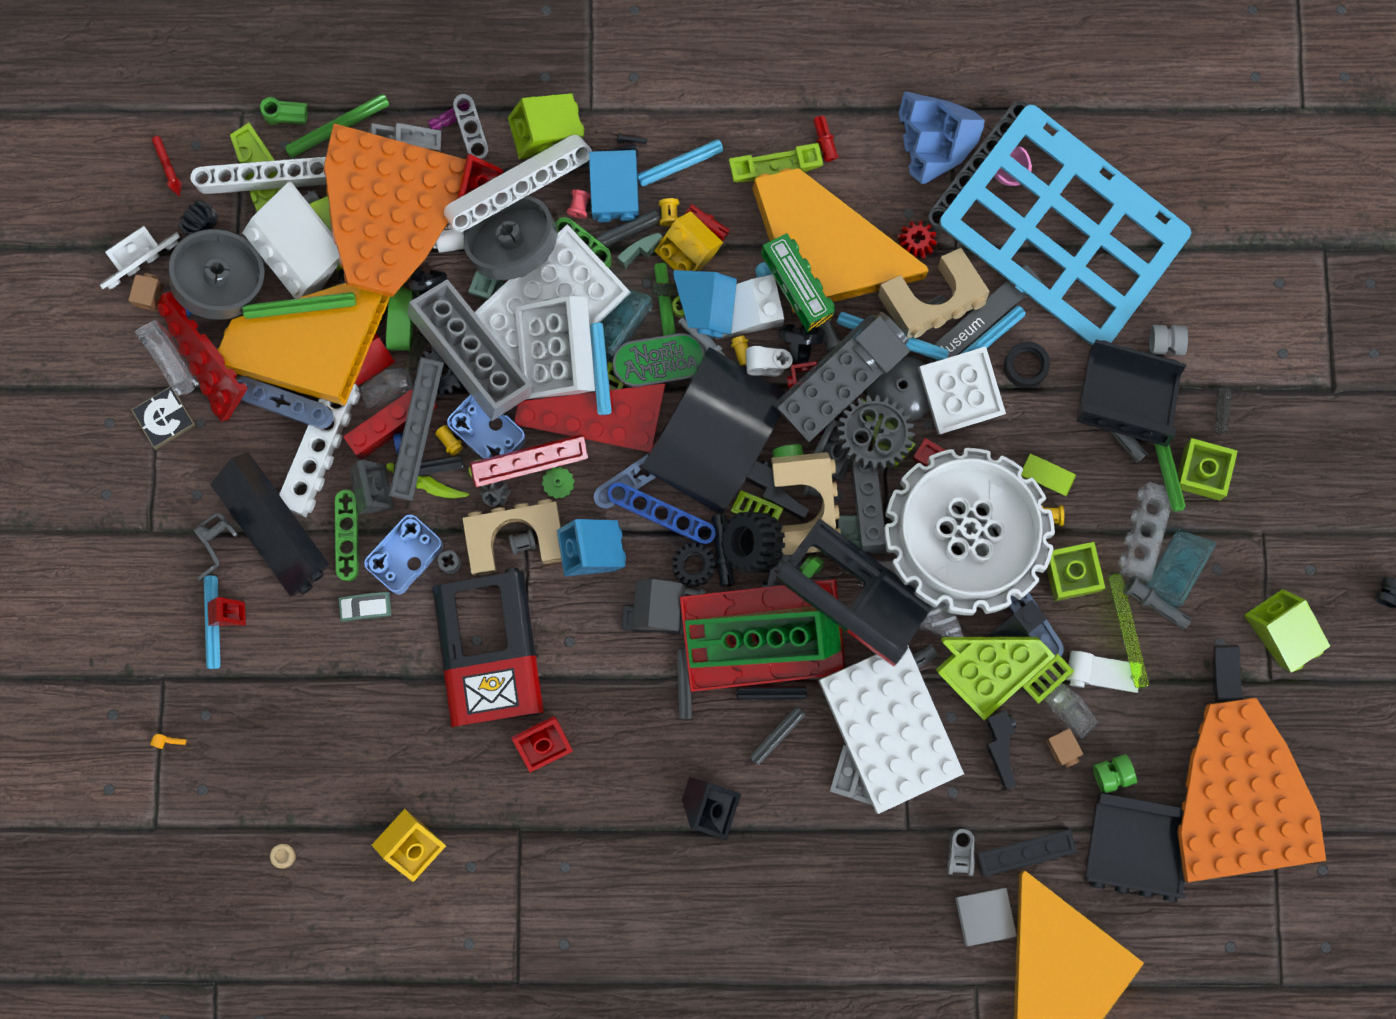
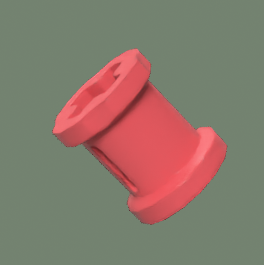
M572 190L571 206L567 209L566 213L572 217L584 219L587 217L586 207L588 200H591V194L583 190Z

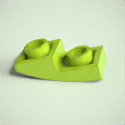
M1032 454L1029 455L1021 473L1022 477L1027 479L1033 478L1038 484L1064 496H1067L1076 477L1075 474Z

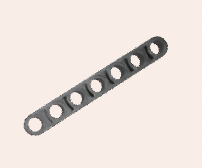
M1016 101L1010 106L931 209L927 218V225H931V232L941 233L944 231L940 224L935 223L932 218L935 216L941 217L950 206L946 203V200L957 197L963 189L960 182H968L976 172L973 165L976 163L982 164L990 153L986 147L996 146L1004 135L1000 129H1008L1017 118L1014 112H1021L1029 105L1027 102Z

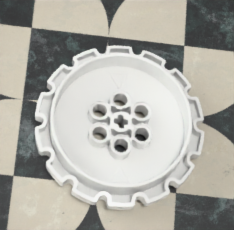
M965 448L962 456H958L953 449L931 455L928 459L929 466L927 467L921 463L916 464L905 474L900 482L904 490H894L885 514L893 522L885 525L884 535L887 552L895 553L897 556L892 562V567L905 585L909 583L916 585L917 589L914 594L933 607H937L941 602L946 603L949 613L973 615L976 612V607H980L985 614H990L1009 607L1011 604L1010 596L1020 600L1039 582L1035 572L1042 573L1047 569L1053 552V546L1048 544L1046 539L1051 538L1055 533L1054 521L1051 510H1045L1041 506L1046 500L1042 489L1033 478L1027 480L1022 478L1023 468L1004 456H1000L996 461L992 460L990 457L991 453L988 450ZM959 506L963 510V514H955L952 507ZM976 508H984L987 515L980 516L976 512ZM940 526H948L951 533L943 534L940 531ZM968 527L972 529L971 535L966 533ZM987 529H996L998 532V537H992L991 535H989ZM951 547H960L962 555H955ZM975 548H983L986 551V556L981 557L977 555Z

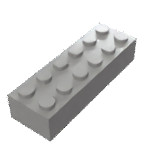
M448 279L409 302V318L491 421L529 398L533 386Z

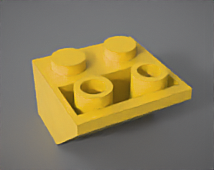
M690 211L675 220L654 251L673 270L700 271L713 258L723 242Z

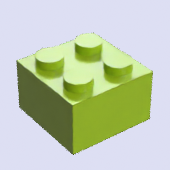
M1191 438L1185 444L1178 471L1181 490L1221 501L1227 496L1238 451Z
M1095 542L1053 550L1047 567V573L1054 601L1098 593L1105 589Z

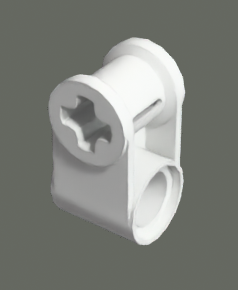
M752 346L746 349V366L749 375L778 377L792 364V355L785 349L765 348L763 346Z

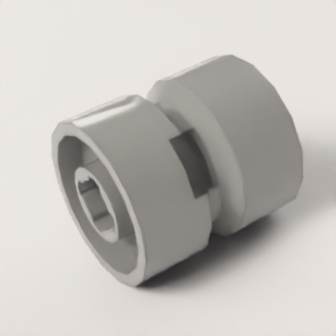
M1166 325L1151 326L1149 334L1150 353L1165 355L1169 352L1170 355L1185 356L1188 346V330L1185 325H1172L1170 329Z

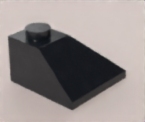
M689 777L682 802L690 828L727 840L741 794L707 781Z

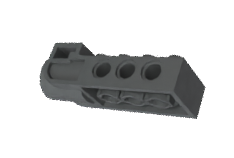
M880 312L878 315L872 314L868 316L780 397L773 406L803 439L810 442L882 373L889 372L910 352L909 348L905 345L909 342L908 337L885 313Z

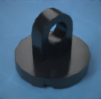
M432 270L430 274H426L424 271H415L407 282L402 285V288L413 290L415 299L447 280V273L441 270Z
M786 324L779 327V338L791 342L790 354L793 359L792 364L796 365L808 362L811 344L823 343L825 332L819 327L807 332L803 325L795 328L793 324Z

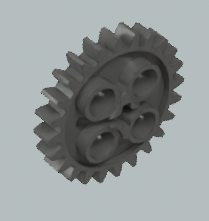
M868 395L865 403L858 398L857 406L850 403L849 411L844 410L842 414L844 418L839 419L838 424L841 427L837 428L836 433L841 434V436L838 437L837 442L844 443L840 450L849 451L846 458L854 457V465L863 462L862 469H865L868 464L871 465L872 471L875 470L877 465L880 466L882 471L885 470L886 464L893 468L895 461L901 463L903 460L902 455L907 456L909 453L907 448H911L913 442L910 440L913 439L915 433L909 431L912 430L914 425L907 423L910 415H902L904 407L896 409L897 401L892 403V405L888 404V397L883 402H880L879 395L876 396L874 401ZM879 415H882L883 419L877 433L878 435L870 452L868 447ZM862 416H870L873 422L864 421ZM885 423L893 424L896 429H887ZM855 437H863L866 443L857 442ZM878 444H885L889 450H880Z

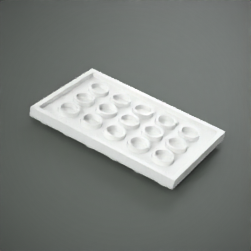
M566 225L558 233L556 245L545 263L525 277L508 280L474 313L520 369L515 307L565 296L586 297L590 325L592 323H600L631 292L581 238Z
M907 646L906 653L895 667L875 654L818 680L877 814L964 774L909 646Z

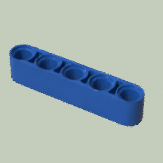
M614 483L607 491V498L614 505L690 540L707 544L715 538V529L710 523L626 484ZM615 487L622 488L625 494L624 498L615 500L611 495L612 489ZM636 497H642L646 501V507L643 510L634 508L633 500ZM657 507L666 509V519L659 520L655 517ZM679 517H685L688 520L689 525L686 530H680L676 526V521ZM700 527H707L709 529L710 537L707 540L699 538L698 530Z

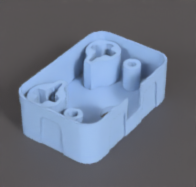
M471 394L447 420L451 431L482 459L493 457L489 449L502 455L520 450L526 443V437L522 429L508 416L503 414L497 417L502 420L503 425L501 429L497 431L492 430L489 427L491 419ZM458 421H465L469 430L462 426L459 427Z
M406 515L369 554L364 564L366 569L394 594L400 595L409 588L416 578L442 552L444 545L440 538L417 517ZM409 526L415 527L417 532L415 534L409 533L407 528ZM413 557L419 558L421 561L420 568L415 571L408 568V561ZM376 561H383L384 568H377Z

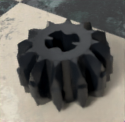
M196 201L193 205L190 204L189 208L184 211L183 216L180 217L179 227L186 236L198 231L213 229L217 225L216 220L219 215L210 204L204 201Z

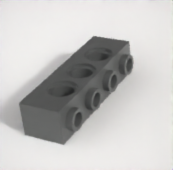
M852 457L850 468L859 546L868 555L881 554L885 552L886 543L877 466L874 471H872L869 464L865 469H862L863 462L854 465L855 458Z

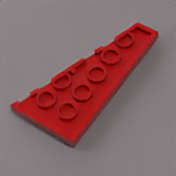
M172 292L163 293L157 304L159 314L165 318L170 334L175 337L179 344L180 353L186 357L191 373L197 377L202 393L210 401L212 412L218 416L220 422L229 420L246 393L247 386L244 383L239 384L237 382L235 371L232 368H226L224 357L205 334H199L196 330L198 328L197 323L194 319L188 320L185 308L179 304Z
M666 384L610 390L612 412L608 415L598 414L596 392L522 401L518 404L514 423L519 426L568 436L582 434L584 439L650 452L654 444Z

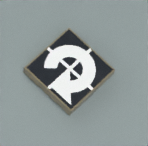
M173 386L166 388L131 409L155 450L196 426Z

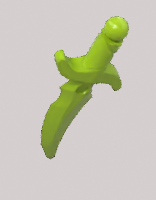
M390 462L386 465V469L394 473L395 465ZM418 476L416 488L424 489L429 494L444 498L468 497L469 495L466 492L447 487L430 476Z

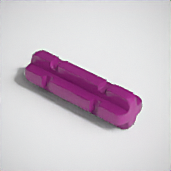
M467 102L458 105V109L462 112H466L470 108ZM454 108L440 114L439 118L434 117L428 121L429 127L434 130H441L442 126L447 127L457 122Z

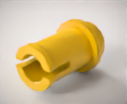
M743 335L731 340V348L735 350L739 365L746 366V349L748 348L747 343L749 341Z
M447 425L440 427L435 432V435L446 447L447 454L454 456L463 449L462 441L456 439Z

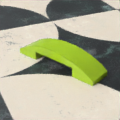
M814 143L798 146L795 150L753 158L752 155L730 158L729 165L733 182H754L762 174L772 175L786 168H791L792 170L799 168L803 172L823 166L819 144Z

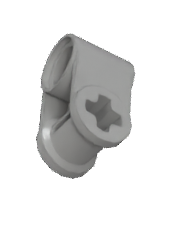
M956 829L950 836L948 854L949 875H952L953 872L968 873L969 876L974 874V836L969 830ZM960 833H965L968 836V843L960 847L956 843V837ZM956 863H964L966 865H956Z

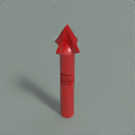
M155 136L152 138V142L168 179L167 185L180 197L182 182H179V179L176 177L161 137Z

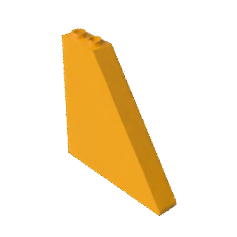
M786 168L776 174H762L754 180L752 189L769 241L788 233L789 237L797 242L802 258L808 260L814 278L820 280L823 286L822 291L826 298L829 297L833 303L878 292L881 284L900 275L906 284L925 279L929 271L926 265L801 169L792 170L791 168Z
M346 283L300 298L353 292L356 296L355 306L250 319L241 316L231 320L229 326L224 331V338L217 350L224 357L226 368H232L238 375L345 406L390 297L346 286Z
M1021 871L1018 885L1014 1019H1104L1144 962L1028 872Z

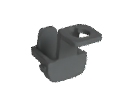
M221 513L213 514L193 529L199 539L205 544L215 562V565L196 578L198 581L204 579L205 576H208L220 566V560L209 541L226 528L234 537L238 535L231 523ZM216 516L221 519L211 529L205 527Z

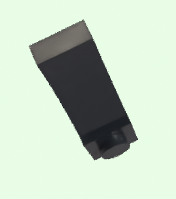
M763 460L760 463L755 461L746 477V481L765 491L763 495L764 500L784 508L783 511L805 521L809 509L795 501L781 486H774L772 465Z
M1031 600L987 637H1025L1048 618Z
M1237 644L1213 645V692L1215 694V703L1244 699L1240 676V647Z
M1004 711L985 719L994 742L987 744L986 748L1003 789L1007 790L1016 786L1009 758L1010 737L1015 734L1014 728H1016V723L1011 714L1008 715Z

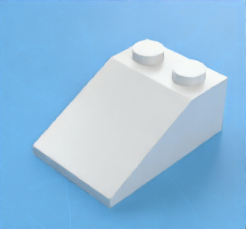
M773 275L754 278L736 284L731 334H722V338L783 326L784 316L776 280Z

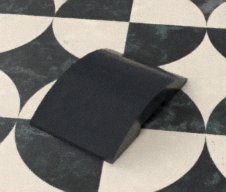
M709 347L667 424L662 429L642 464L641 469L722 515L741 487L780 416L779 411L773 404L786 392L760 376L749 375L746 368Z

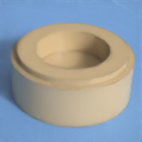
M287 844L275 846L270 853L271 863L277 868L290 867L296 858L294 849Z

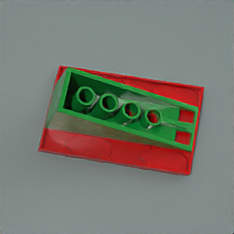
M836 579L813 581L839 600ZM784 585L680 597L691 692L826 677L846 668L842 628Z

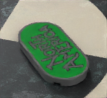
M684 333L627 342L617 349L612 361V369L615 377L630 388L685 381L692 378L705 355L702 344L695 337Z

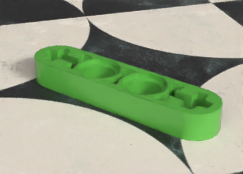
M342 490L335 497L336 574L345 582L355 580L359 573L358 509L355 495L350 490ZM346 495L352 499V502L348 503V510L350 512L353 511V514H340V511L345 512V505L341 503V500H344ZM345 518H350L353 520L352 528L347 531L342 530L340 526L341 521ZM345 541L353 543V550L348 554H344L341 551V545ZM341 557L347 559L354 557L353 561L349 560V567L353 569V572H350L348 577L341 572L342 569L346 568V561H341Z

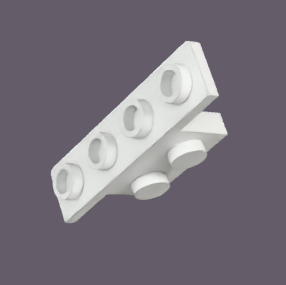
M142 226L106 250V254L119 271L101 282V288L108 287L109 290L114 288L121 282L119 278L125 274L131 276L139 271L140 267L138 265L144 261H147L149 264L160 256L158 254L159 251L164 248L168 251L179 243L177 239L180 238L178 232L157 244L146 227Z

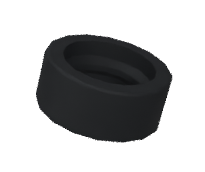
M1021 342L1015 345L1007 354L1004 362V371L1008 380L1021 388H1033L1039 385L1047 376L1050 368L1048 353L1042 346L1033 342ZM1022 352H1031L1040 360V371L1032 378L1020 377L1014 370V359Z

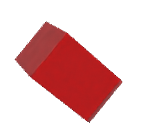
M222 597L214 598L208 602V626L246 625L245 602Z

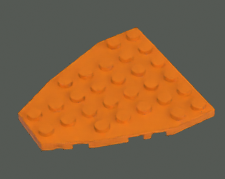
M333 124L323 170L326 176V193L329 198L332 237L339 252V261L344 270L346 286L394 297L400 287L407 282L414 271L425 261L447 226L448 220L444 216V209L447 205L458 199L466 159Z
M1257 698L1207 704L1204 712V721L1198 731L1200 736L1196 748H1193L1190 757L1185 786L1188 787L1186 801L1182 804V810H1184L1182 824L1178 828L1184 881L1194 882L1326 861L1319 810L1286 742Z

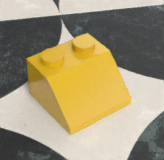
M406 809L397 816L372 844L385 861L412 882L419 877L446 847L435 834Z

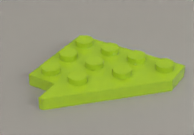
M943 637L940 640L953 654L936 671L985 720L1053 659L1055 655L1038 637Z

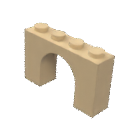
M962 248L941 256L938 269L950 286L953 295L950 300L943 304L929 305L918 300L901 275L880 285L878 297L895 324L908 339L920 337L926 330L933 327L939 328L946 321L952 318L958 319L967 311L973 308L974 310L980 309L986 304L990 291Z
M829 453L771 458L775 487L804 484L815 488L822 496L821 510L813 520L804 524L782 526L781 532L785 534V538H783L785 548H782L783 555H792L819 518L841 534L840 528H836L835 519H839V507L834 505V497L838 496L837 484L832 482V474L836 473L835 460L830 459ZM811 546L806 553L821 551L816 547Z
M551 499L538 501V505L533 506L523 503L515 505V509L505 510L502 507L492 509L491 513L482 514V512L469 513L468 517L463 518L471 574L476 577L497 573L493 549L495 536L502 527L516 522L527 524L536 531L543 564L561 562L557 530L561 528L557 503L552 502Z

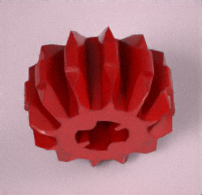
M922 220L918 222V226L911 221L909 222V228L906 226L902 227L901 231L903 234H899L897 239L901 241L899 245L911 253L915 258L919 255L923 260L926 257V253L931 255L933 253L932 247L937 245V241L934 240L936 232H929L931 229L930 224L926 225L925 228L922 227ZM915 237L920 238L919 244L914 243Z

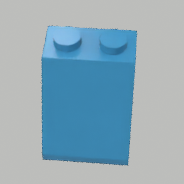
M636 150L589 152L593 220L610 222L611 219L632 221L634 218H639Z
M674 270L673 275L688 327L696 329L697 334L708 335V337L722 338V334H731L737 279L717 272Z
M576 519L557 530L564 577L615 572L625 567L626 554L622 549V531L618 526V520Z

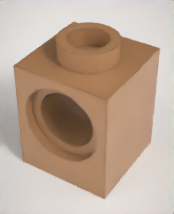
M144 273V276L135 275L128 301L134 307L157 312V304L161 298L164 285L155 275Z
M1070 728L1045 740L1058 766L1065 764L1066 768L1080 762L1078 757L1083 755V752Z

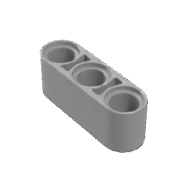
M460 94L454 99L453 107L467 154H472L471 149L473 146L481 145L484 148V153L476 157L485 160L488 155V145L474 101L469 95ZM461 101L468 102L470 104L469 110L466 112L460 111L457 108L458 103ZM473 123L477 126V131L469 134L464 130L465 125Z

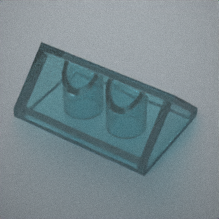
M628 289L631 293L600 322L603 324L606 358L613 361L617 349L630 341L652 309V298L649 295Z
M1177 530L1146 586L1155 588L1157 595L1176 608L1182 606L1217 543Z

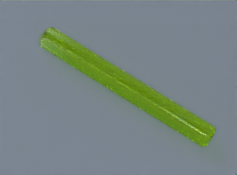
M1115 573L1110 575L1108 579L1134 686L1137 689L1149 686V681L1128 596L1123 593L1125 587L1123 575Z

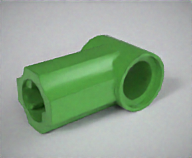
M269 97L260 104L261 113L268 124L277 125L281 122L306 125L308 118L307 103L284 102ZM269 109H277L274 114H267Z

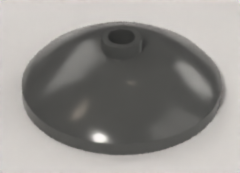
M906 355L889 372L882 373L866 388L867 396L869 395L871 400L874 401L876 396L879 395L880 402H883L888 397V404L890 405L897 401L896 409L904 407L902 415H910L907 423L919 420L930 410L918 367L926 364L915 357ZM904 382L907 388L901 389L898 384Z

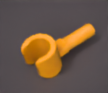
M155 734L150 745L163 749L165 742L186 745L187 739Z

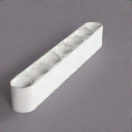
M569 136L453 201L444 209V216L456 231H465L586 163L589 160V152H592V150L580 136Z
M326 157L198 167L192 171L191 181L199 192L203 194L283 188L288 182H292L295 187L326 185L324 170L321 174L314 175V171L317 168L324 167ZM294 170H301L298 176H291ZM271 172H278L276 177L268 178ZM254 173V177L251 180H245L248 174ZM231 175V179L228 182H222L225 176ZM203 177H208L206 183L199 184Z

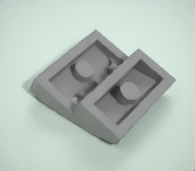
M843 745L830 792L872 805L847 746Z
M1007 888L955 898L965 946L1017 936Z

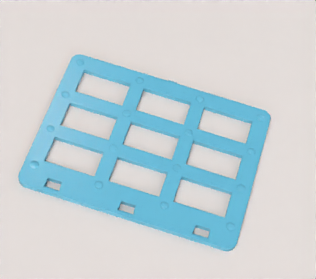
M1028 105L1021 111L940 218V226L943 230L1014 284L1017 290L1027 294L1091 345H1093L1096 339L1112 343L1191 236V229L1187 224L1035 105ZM1046 123L1057 131L1054 136L1043 129ZM1024 136L1063 166L1049 186L1010 156ZM1102 167L1113 175L1110 180L1099 173ZM999 168L1039 198L1024 218L985 188ZM1074 175L1113 205L1099 225L1060 195ZM975 200L1015 230L1000 250L961 221V218ZM1050 207L1089 237L1075 257L1036 228V225ZM1158 211L1169 219L1166 224L1155 217ZM1124 214L1163 244L1148 264L1110 235ZM1026 239L1065 269L1051 289H1048L1011 260ZM1100 246L1139 276L1125 296L1086 267ZM1075 279H1078L1115 308L1100 329L1061 299Z

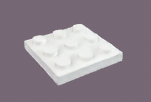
M986 347L918 367L938 434L1006 414Z

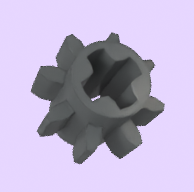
M504 481L483 485L482 490L479 492L484 503L493 508L498 503L504 506L508 500L507 497L511 493Z

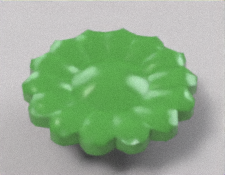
M553 467L543 476L542 486L544 487V492L548 493L549 497H554V499L559 497L561 499L565 498L574 489L573 484L575 481L572 479L573 475L569 473L568 469Z

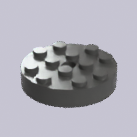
M527 195L467 229L464 234V249L475 269L483 276L494 280L522 278L548 260L556 245L558 231L547 206L539 199Z
M202 230L185 237L174 248L168 270L170 290L179 304L191 313L208 319H229L243 314V306L255 304L260 297L264 281V264L257 250L243 237L225 230ZM214 273H218V274H217V281H215V275H216V274H214Z

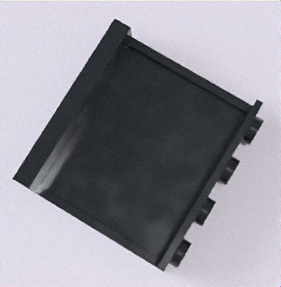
M1096 339L1088 354L1076 422L1168 447L1175 437L1176 428L1173 427L1180 378L1186 368V364L1174 359L1158 357L1152 353H1144L1133 350L1130 347H1122L1105 340L1100 341Z
M1102 793L1097 794L1084 881L1091 882L1090 887L1105 889V885L1115 886L1114 891L1129 894L1130 889L1139 891V896L1153 898L1154 894L1163 895V900L1178 902V898L1185 899L1186 895H1183L1185 881L1178 838V828L1182 824L1184 810L1179 807Z

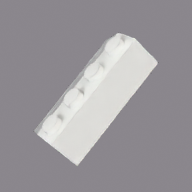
M288 182L251 218L242 232L295 299L321 291L340 263L339 252L334 244L332 232L292 182Z
M565 296L515 307L520 370L533 385L529 398L525 400L595 391L587 298Z

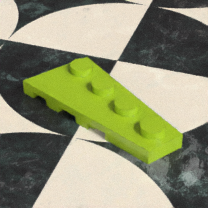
M250 123L230 134L240 164L275 161ZM271 172L268 178L276 177L278 172ZM254 173L248 174L245 180H251L254 177ZM282 188L251 190L250 195L256 211L258 212Z

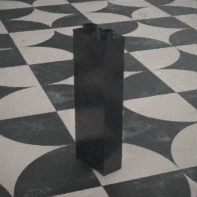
M249 452L231 458L210 485L290 597L298 593L301 595L308 593L313 588L312 584L324 576L323 571L330 564Z

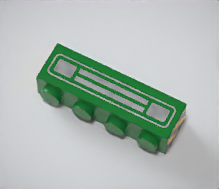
M786 233L764 244L761 256L806 331L808 332L832 320L835 312L834 303L829 297L826 298L822 291L823 286L820 280L814 278L811 273V266L806 258L803 259L800 255L797 242Z

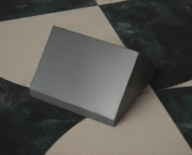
M833 419L828 424L814 454L828 452L830 459L835 460L836 473L832 474V478L842 482L851 464L852 457L847 459L846 456L849 451L840 450L844 443L837 442L841 434L836 432L837 428L841 427V425ZM855 437V439H856L857 442H859V443L862 442L861 439H859L858 437Z
M365 460L357 461L349 471L358 514L394 509L392 496H389L390 485L385 464Z
M657 579L636 581L632 629L679 631L681 616L680 597H682L683 584Z

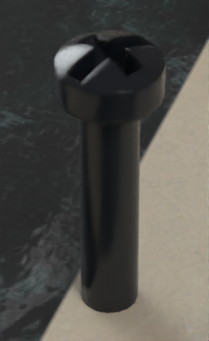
M619 133L617 136V142L620 144L622 141L647 144V138L622 136V133Z

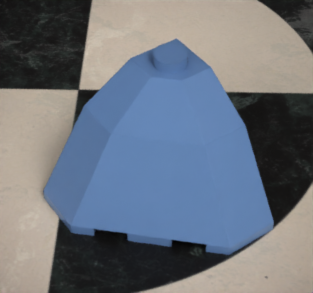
M904 92L899 110L900 122L905 124L906 134L903 135L906 152H910L911 164L908 165L910 175L921 184H926L962 163L979 142L985 120L974 111L955 103Z

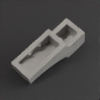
M372 123L368 130V133L437 152L441 151L440 130L396 123L395 127Z

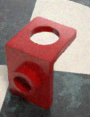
M817 361L791 365L790 376H787L788 389L797 382L795 373L809 371L817 364Z

